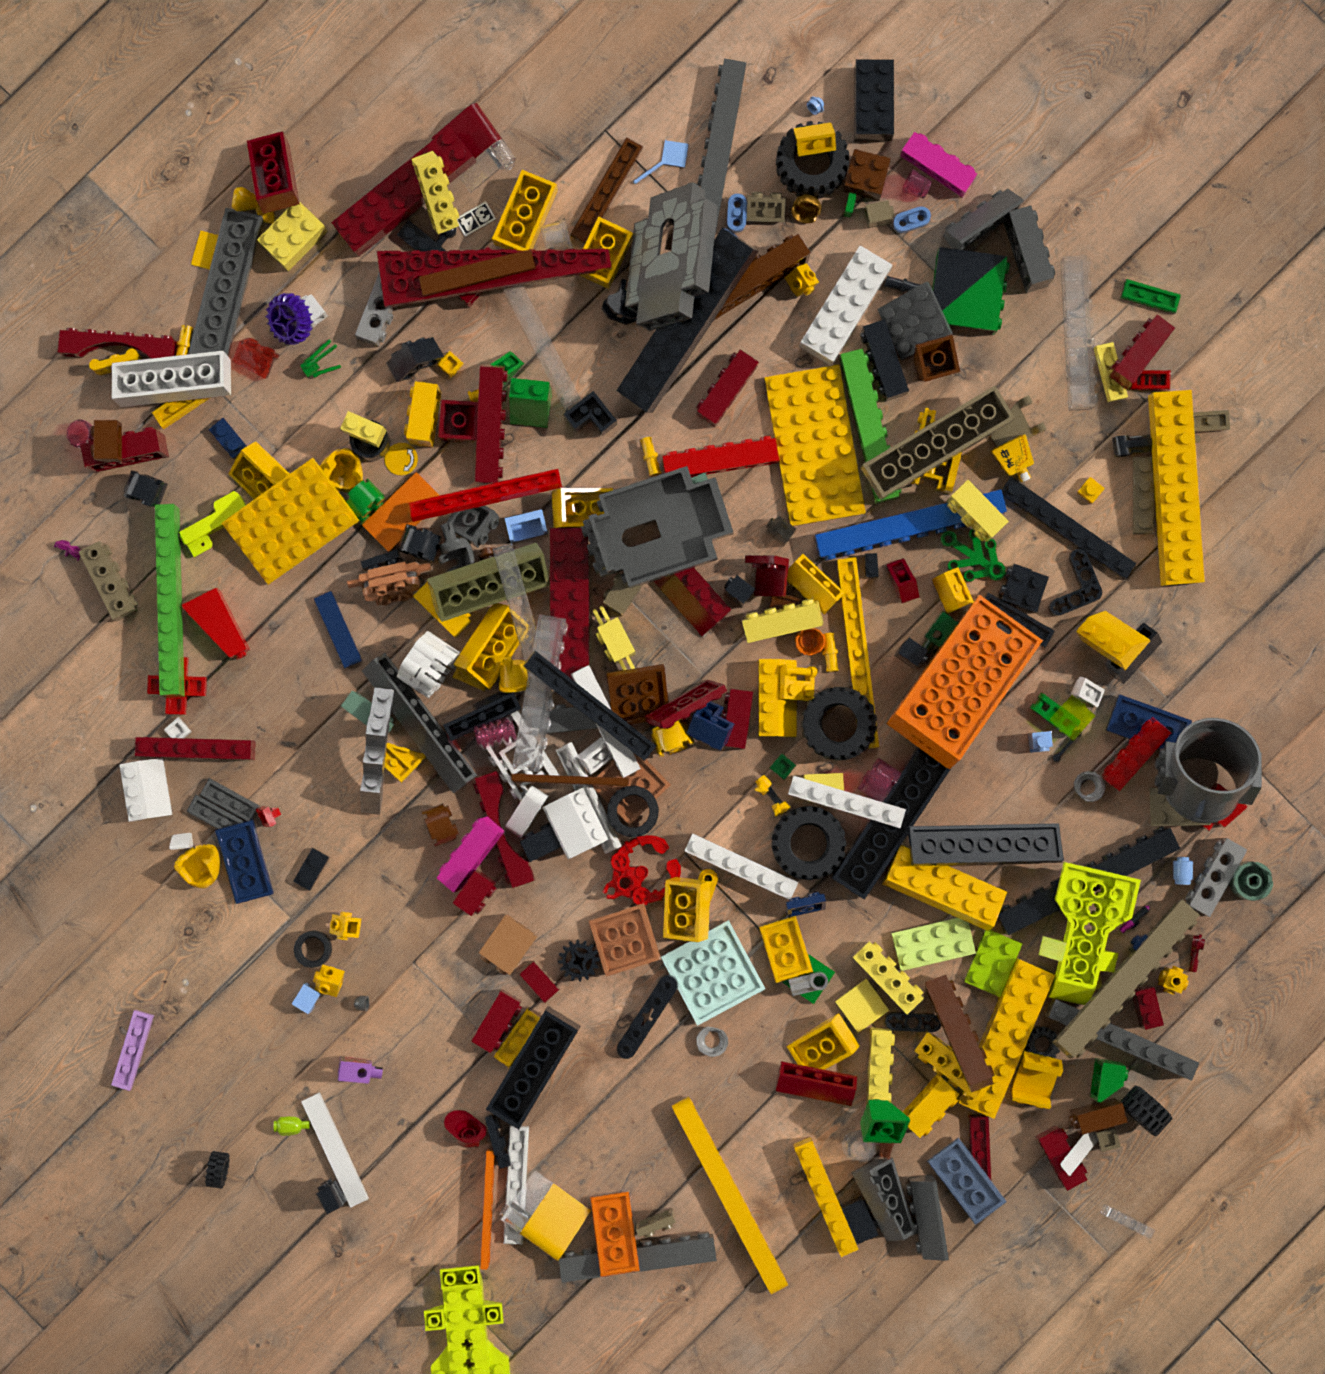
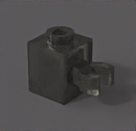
M777 516L776 519L772 517L766 525L768 528L766 534L783 546L787 544L796 531L794 526L780 516Z

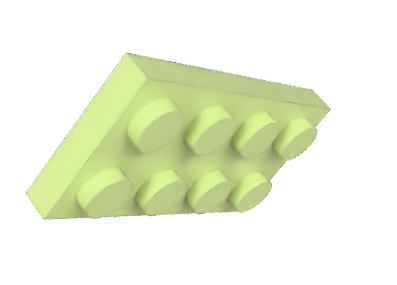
M952 918L891 933L900 971L976 954L969 922L960 918Z

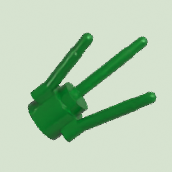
M330 339L300 364L307 377L313 375L316 378L321 374L341 368V365H336L318 371L320 366L317 362L337 348V345L334 344L317 356L331 343Z

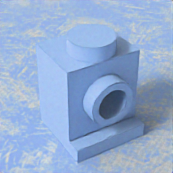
M1051 731L1028 734L1030 753L1050 751L1049 747H1053Z

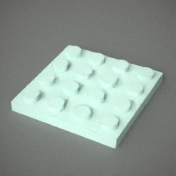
M729 920L709 930L708 939L701 942L689 941L661 956L670 975L677 978L678 990L697 1026L765 989Z

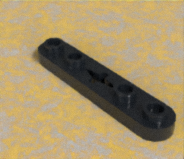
M665 975L660 979L618 1043L617 1053L620 1057L629 1059L635 1055L676 992L678 980L675 976ZM651 1008H653V1012L650 1016L652 1018V1021H646V1023L643 1026L641 1024L645 1018L643 1013L647 1014L651 1010Z

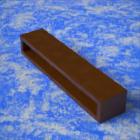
M945 974L925 982L926 992L971 1093L992 1085V1077L995 1076L991 1065L987 1066L985 1062L987 1056L983 1047L979 1048L977 1044L979 1038L976 1031H971L970 1029L971 1020L968 1014H964L961 1009L964 1005L960 996L956 997L954 993L956 987L953 980H948Z

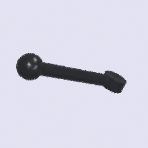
M1076 730L1074 732V736L1061 749V751L1058 754L1053 755V761L1059 762L1061 759L1060 756L1068 749V747L1075 741L1077 737H1081L1082 732L1080 730Z

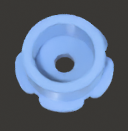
M810 97L809 102H807L808 110L814 115L824 111L823 100L819 97Z

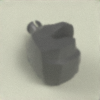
M452 522L440 525L445 542L438 546L442 553L438 558V562L443 564L453 559L457 561V566L450 568L447 572L475 563L471 545L466 538H456Z

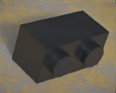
M877 553L864 554L866 579L878 578Z

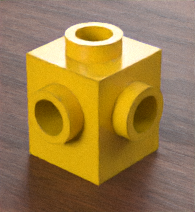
M807 263L796 267L785 277L790 289L796 296L811 294L815 290L814 286L819 283L815 273Z
M343 911L340 912V915L332 914L329 933L337 935V939L348 940V937L359 938L361 918L353 917L352 913Z
M322 965L320 972L316 971L314 975L315 990L321 994L337 997L343 984L345 971Z
M1172 966V969L1164 967V970L1160 972L1158 985L1163 986V991L1172 995L1175 992L1182 994V991L1186 990L1189 980H1187L1188 975L1183 974L1184 970L1176 966Z

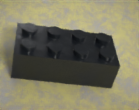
M856 59L854 65V141H892L894 136V59Z

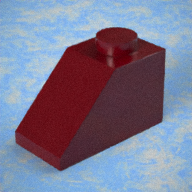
M902 558L886 564L895 592L901 603L920 598L916 579L905 559Z

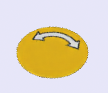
M407 443L393 444L385 455L387 468L396 475L411 473L418 463L416 450Z

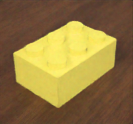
M300 202V205L289 207L257 241L289 271L328 231Z
M969 480L946 501L948 508L953 513L957 512L962 517L961 521L967 527L971 526L976 531L974 533L975 536L981 541H989L1009 522Z

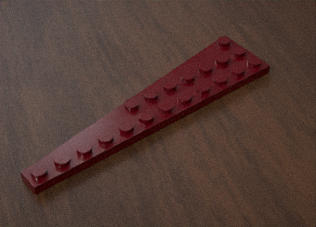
M516 249L431 250L421 252L419 250H412V252L377 251L384 306L390 308L612 270L609 249H531L536 270L424 297L419 281L421 276L521 251Z

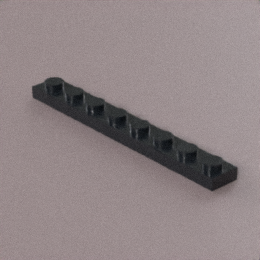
M1010 477L1001 489L1005 498L1079 549H1083L1089 556L1125 580L1137 564L1013 477Z
M534 651L524 663V668L643 761L648 758L656 747L654 743L537 651Z

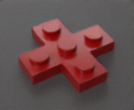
M184 657L185 697L166 698L165 714L186 715L187 696L206 697L207 677L188 676V657ZM148 675V695H160L159 675Z

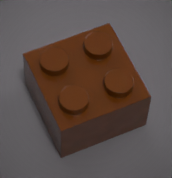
M854 149L843 192L880 201L891 158Z

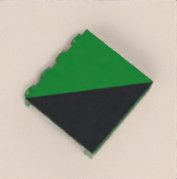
M939 247L936 255L932 290L949 325L992 331V335H995L1001 329L1002 318H999L1005 304V300H1002V294L1006 292L1007 281H1004L1005 274H1008L1010 263H1007V256Z

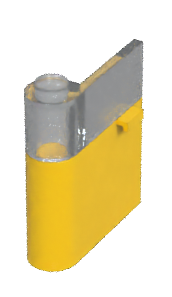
M534 1170L509 1206L506 1204L499 1214L502 1216L500 1218L501 1221L558 1261L591 1210Z

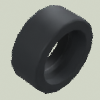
M316 930L308 931L300 935L296 940L293 949L297 961L304 967H319L330 958L332 944L328 936L323 932ZM317 938L323 943L324 953L321 958L312 961L304 957L302 945L305 940Z

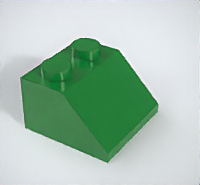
M1095 1058L1089 1096L1097 1102H1102L1123 1087L1124 1081L1128 1079L1127 1066L1118 1061Z
M868 1100L860 1121L863 1142L901 1143L910 1123V1118L888 1100Z

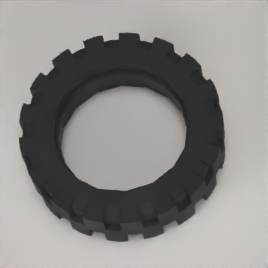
M626 786L618 790L611 797L607 808V816L611 826L618 833L627 837H639L648 833L655 826L659 814L655 797L648 790L639 786ZM629 795L642 797L649 807L647 821L636 828L623 825L617 816L619 802Z

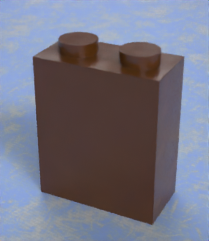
M1116 1098L1070 1109L1071 1115L1068 1116L1071 1127H1074L1082 1135L1128 1122L1123 1103Z

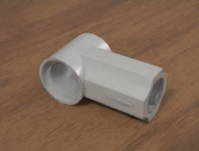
M818 971L813 974L789 979L792 995L795 996L825 989L828 984L827 976L823 972ZM822 976L825 982L823 985L817 986L813 982L814 978Z

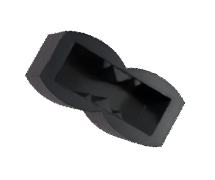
M330 1178L317 1187L318 1191L315 1194L326 1215L342 1207L347 1201L336 1180L332 1181Z

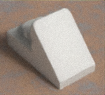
M1079 676L1070 696L1098 707L1105 690L1090 680Z

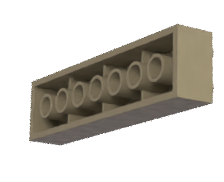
M993 386L861 466V470L881 501L1010 424L1015 417L996 386Z

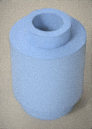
M1177 857V860L1173 861V879H1175V884H1191V880H1193V861H1189V857Z

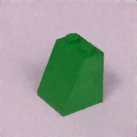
M511 378L509 393L510 424L548 428L552 398L550 382Z

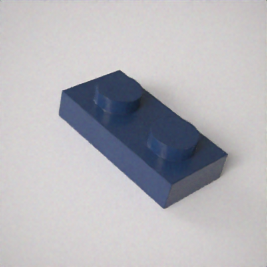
M222 418L209 429L232 459H236L240 451L247 447L225 418Z

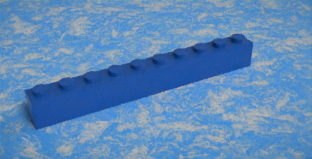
M1002 490L983 494L1002 515L1007 512ZM948 503L817 534L814 536L819 559L824 558L825 561L836 559L835 555L843 554V557L855 554L854 551L861 549L862 552L873 550L872 546L880 545V548L892 545V541L898 540L899 543L910 541V537L913 536L923 538L929 536V532L935 531L936 534L946 532L947 528L954 527V529L966 527V525L961 521L962 517L957 512L953 513L948 508Z

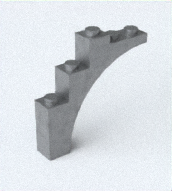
M374 688L370 716L368 717L366 728V747L360 788L361 813L380 815L387 739L394 690Z

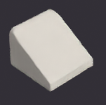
M192 834L173 835L169 846L170 849L192 848Z

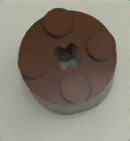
M442 803L421 811L422 815H427L424 821L431 839H436L437 843H434V847L457 839L456 835L459 832L456 824H451L449 817L452 816L448 805L444 806Z

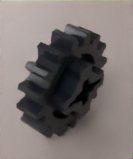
M579 939L576 940V944L570 941L569 948L563 946L565 953H559V956L563 957V959L558 960V963L563 964L560 971H566L565 977L570 974L571 981L575 977H578L579 982L582 981V977L588 980L589 973L595 975L593 968H599V965L595 964V962L600 961L599 957H595L598 950H592L593 944L587 946V940L583 944H580ZM578 948H584L588 952H579ZM571 951L572 958L566 963L567 954ZM576 955L579 958H584L582 966L579 963H574ZM592 958L591 967L587 969L586 963ZM571 968L579 969L580 973H575V972L571 971L570 969H571Z

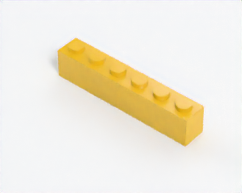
M809 1137L793 1144L840 1257L859 1250L812 1138Z

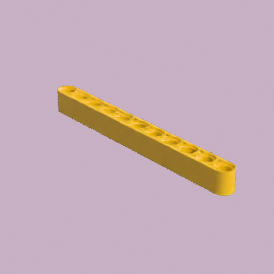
M688 1096L673 1104L672 1108L770 1294L772 1295L787 1287L788 1283L690 1097Z

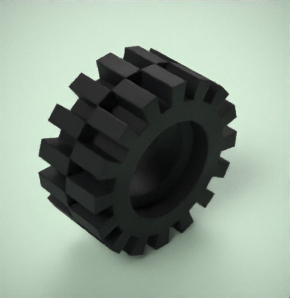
M1036 1026V1028H1033L1024 1049L1026 1052L1056 1058V1054H1059L1060 1050L1052 1042L1057 1037V1034L1050 1028ZM1039 1037H1046L1049 1041V1047L1044 1052L1037 1051L1035 1048V1041Z
M212 1151L207 1164L208 1168L206 1169V1187L223 1188L228 1175L229 1153Z

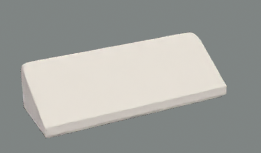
M602 737L577 755L578 760L589 774H593L613 758Z

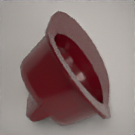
M454 1110L448 1113L444 1119L445 1129L456 1138L462 1147L478 1148L480 1141L486 1135L485 1125L467 1111Z

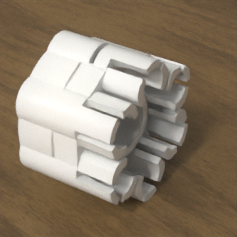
M427 631L417 640L402 662L397 678L429 699L441 686L437 681L439 680L443 683L446 679L442 674L447 676L451 672L442 663L453 669V664L460 652Z

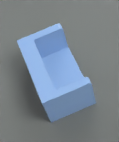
M542 509L505 518L511 543L548 534Z

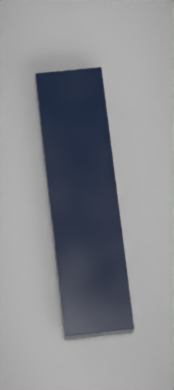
M330 591L314 598L344 668L346 669L363 661L333 592Z

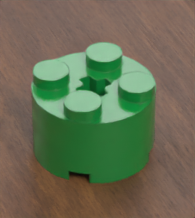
M367 478L366 482L364 480L361 481L348 493L349 499L346 502L359 519L358 522L363 524L370 517L369 514L373 510L376 512L383 505L382 502L385 497Z

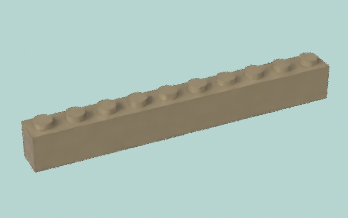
M1183 899L1176 901L1147 934L1148 938L1129 954L1052 1043L1069 1059L1079 1058L1085 1052L1084 1047L1088 1042L1091 1044L1098 1037L1096 1033L1100 1028L1104 1029L1111 1022L1109 1018L1122 1010L1123 1006L1121 1004L1125 1000H1130L1136 992L1134 990L1138 985L1142 986L1148 980L1147 975L1150 971L1154 972L1161 965L1159 961L1172 953V946L1175 943L1179 944L1185 938L1184 933L1187 929L1191 930L1197 924L1196 919L1200 915Z

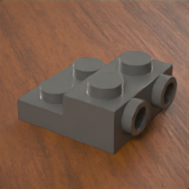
M481 506L452 513L446 523L452 522L455 533L462 538H466L470 544L478 548L487 542L490 530L497 528L500 517L489 507Z

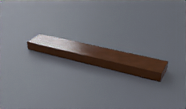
M626 137L572 230L571 237L584 244L586 243L598 217H604L643 149L642 145Z
M529 249L421 276L419 281L424 297L536 270L532 251Z
M512 774L513 782L629 785V778Z

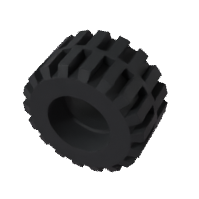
M1134 1085L1120 1101L1123 1103L1125 1112L1153 1136L1157 1137L1173 1119L1171 1114L1140 1086Z

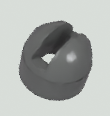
M363 995L357 997L354 1001V1007L359 1011H368L369 997Z

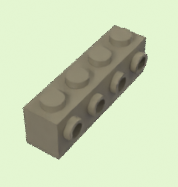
M98 541L78 551L112 620L119 621L137 612L136 605L138 603L135 597L129 594L127 590L129 585L125 578H121L119 574L121 569L116 561L113 562L110 556L112 554L110 547Z

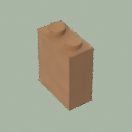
M506 914L479 951V954L482 955L480 958L488 964L491 962L497 966L496 970L501 974L511 975L538 935Z

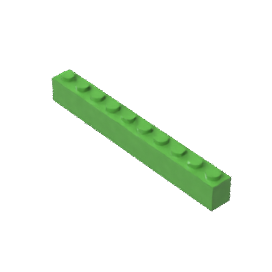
M175 504L155 505L160 695L165 698L185 697L181 543L179 533L180 509Z

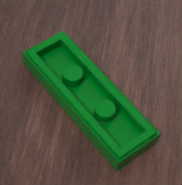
M1126 279L1120 298L1175 314L1181 295Z

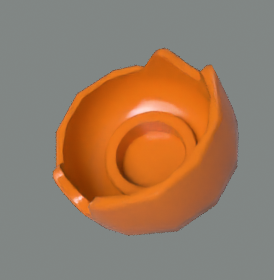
M817 628L798 631L794 639L795 646L799 652L809 656L821 652L825 645V637Z

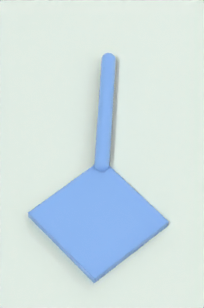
M665 140L662 161L634 180L633 183L637 184L663 164L685 168L689 144Z

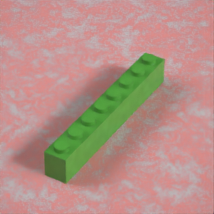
M863 349L840 354L839 360L866 463L891 447L886 443L885 438H888L886 427H882L881 420H883L881 408L878 409L876 403L879 401L878 394L872 387V383H874L873 374L868 371L867 367L869 365V358L867 353L864 354ZM872 488L875 504L898 499L899 493H902L901 489L880 501Z

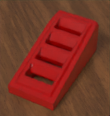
M1143 370L1140 374L1141 385H1137V379L1131 385V390L1170 391L1171 370ZM1145 375H1149V385H1145ZM1153 376H1157V385H1153ZM1161 376H1165L1164 385H1161Z

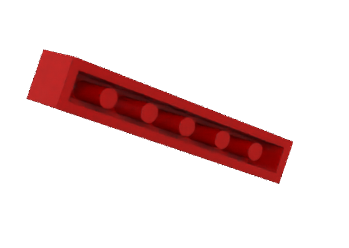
M764 436L759 441L753 442L752 439H745L740 444L727 442L723 443L722 447L708 445L704 446L703 450L697 451L696 448L685 449L684 453L678 454L677 451L667 452L666 456H662L665 473L687 466L691 477H696L702 473L709 475L779 463L776 438H771V436Z

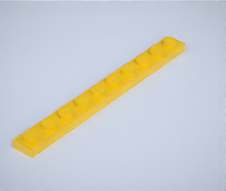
M856 557L837 559L840 589L845 593L841 600L852 689L869 699L868 701L873 705L875 713ZM878 730L875 732V738L870 743L868 749L879 747Z

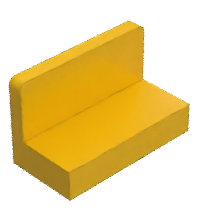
M832 123L794 128L798 156L836 150L835 131Z
M958 567L932 579L947 614L974 602Z

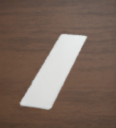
M1095 1131L1084 1134L1061 1162V1167L1069 1176H1071L1098 1141Z

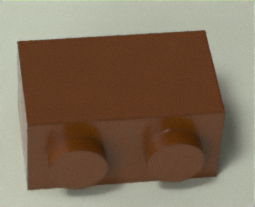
M94 420V426H91V436L94 437L93 445H91V456L98 462H122V423L118 420Z

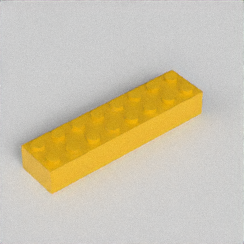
M1016 958L1002 995L996 1003L979 1043V1048L983 1047L987 1059H985L987 1066L991 1065L995 1076L992 1077L994 1082L981 1100L968 1099L963 1095L964 1090L960 1088V1095L957 1097L959 1104L995 1119L1055 978L1054 974Z

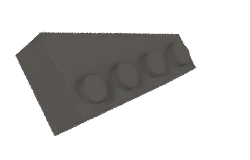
M893 1158L875 1159L852 1172L886 1241L905 1240L916 1233Z

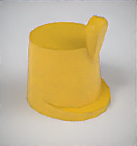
M506 656L503 659V662L500 663L499 691L508 693L520 692L530 687L527 669L523 667L524 660H513L510 656Z

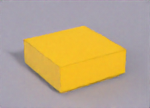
M450 351L437 364L450 378L464 365Z

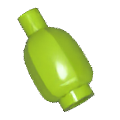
M280 1117L274 1121V1132H278L281 1136L296 1135L302 1129H310V1121H301L297 1117Z

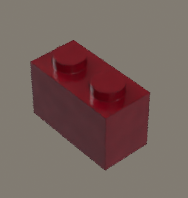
M1148 985L1136 988L1134 990L1136 993L1132 998L1140 1028L1148 1030L1164 1026L1155 987Z

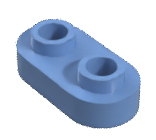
M733 194L728 200L727 227L731 232L739 233L746 226L747 200L742 194ZM738 202L741 206L736 208L734 203ZM738 221L740 225L734 226L733 222Z
M921 206L901 212L895 216L893 227L899 233H906L924 227L930 221V211L926 207ZM917 216H923L924 220H918ZM904 221L906 226H900L899 222Z

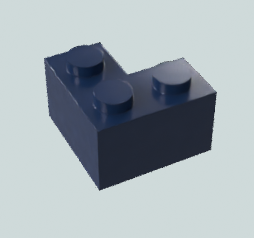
M710 701L706 704V707L697 710L693 715L686 734L721 751L727 744L735 724L721 718L724 707Z

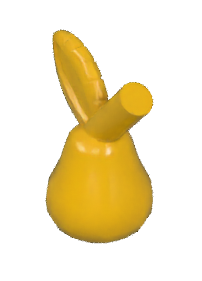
M244 187L234 189L231 205L234 210L247 211L256 209L257 215L263 216L264 222L274 223V211L263 214L254 193Z

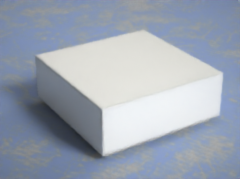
M180 717L176 718L164 729L170 738H185L192 732Z

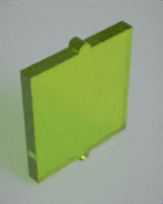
M1071 695L1049 720L1059 728V732L1065 733L1074 741L1096 715L1085 707V703L1082 704Z

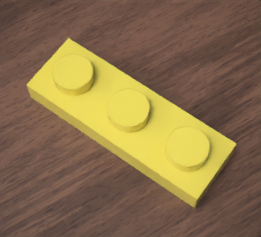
M1114 343L1095 346L1093 349L1107 401L1113 402L1126 399L1128 397L1126 389L1109 377L1113 371L1110 368L1118 359Z

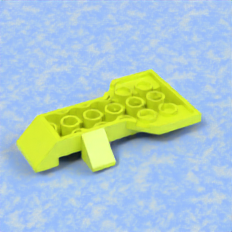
M1063 862L1055 901L1068 920L1064 939L1062 941L1042 936L1038 954L1058 961L1055 978L1050 987L1048 997L1085 1005L1096 990L1100 971H1115L1118 953L1105 950L1108 934L1115 927L1133 917L1141 882L1140 879ZM1097 884H1099L1098 887H1100L1101 890L1100 892L1097 891L1096 894H1094L1095 891H1093V888L1096 887ZM1094 903L1096 911L1092 910V913H1090V910H1088L1089 906H1092ZM1090 922L1089 925L1092 926V929H1088L1087 932H1085L1086 929H1084V926Z
M479 1265L440 1269L444 1304L424 1310L425 1331L446 1328L447 1346L432 1363L431 1374H511L509 1357L488 1340L487 1325L504 1323L503 1307L501 1302L484 1300L483 1280ZM465 1339H469V1342L473 1344L467 1347L463 1343H465ZM467 1359H470L472 1363L474 1362L471 1367L465 1364Z

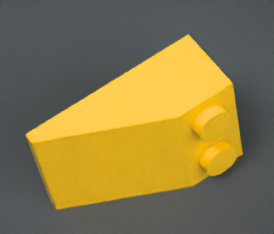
M560 488L552 490L553 528H581L584 526L583 521L589 519L590 515L597 514L599 516L605 514L604 511L600 512L597 501L600 500L599 495L613 491V488Z
M838 1013L786 1047L798 1065L825 1070L851 1056L860 1045Z

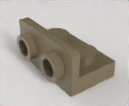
M751 192V195H747L746 221L784 222L785 196L777 192L770 193V195H763L762 192Z

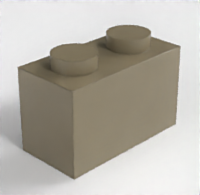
M618 572L613 580L614 586L611 590L608 588L602 598L604 599V605L623 616L643 585L630 589L628 584L624 585L621 573Z

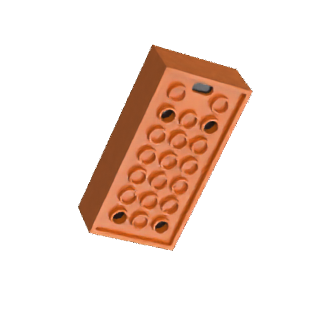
M981 595L968 607L955 629L936 652L886 723L949 770L961 760L1043 641Z

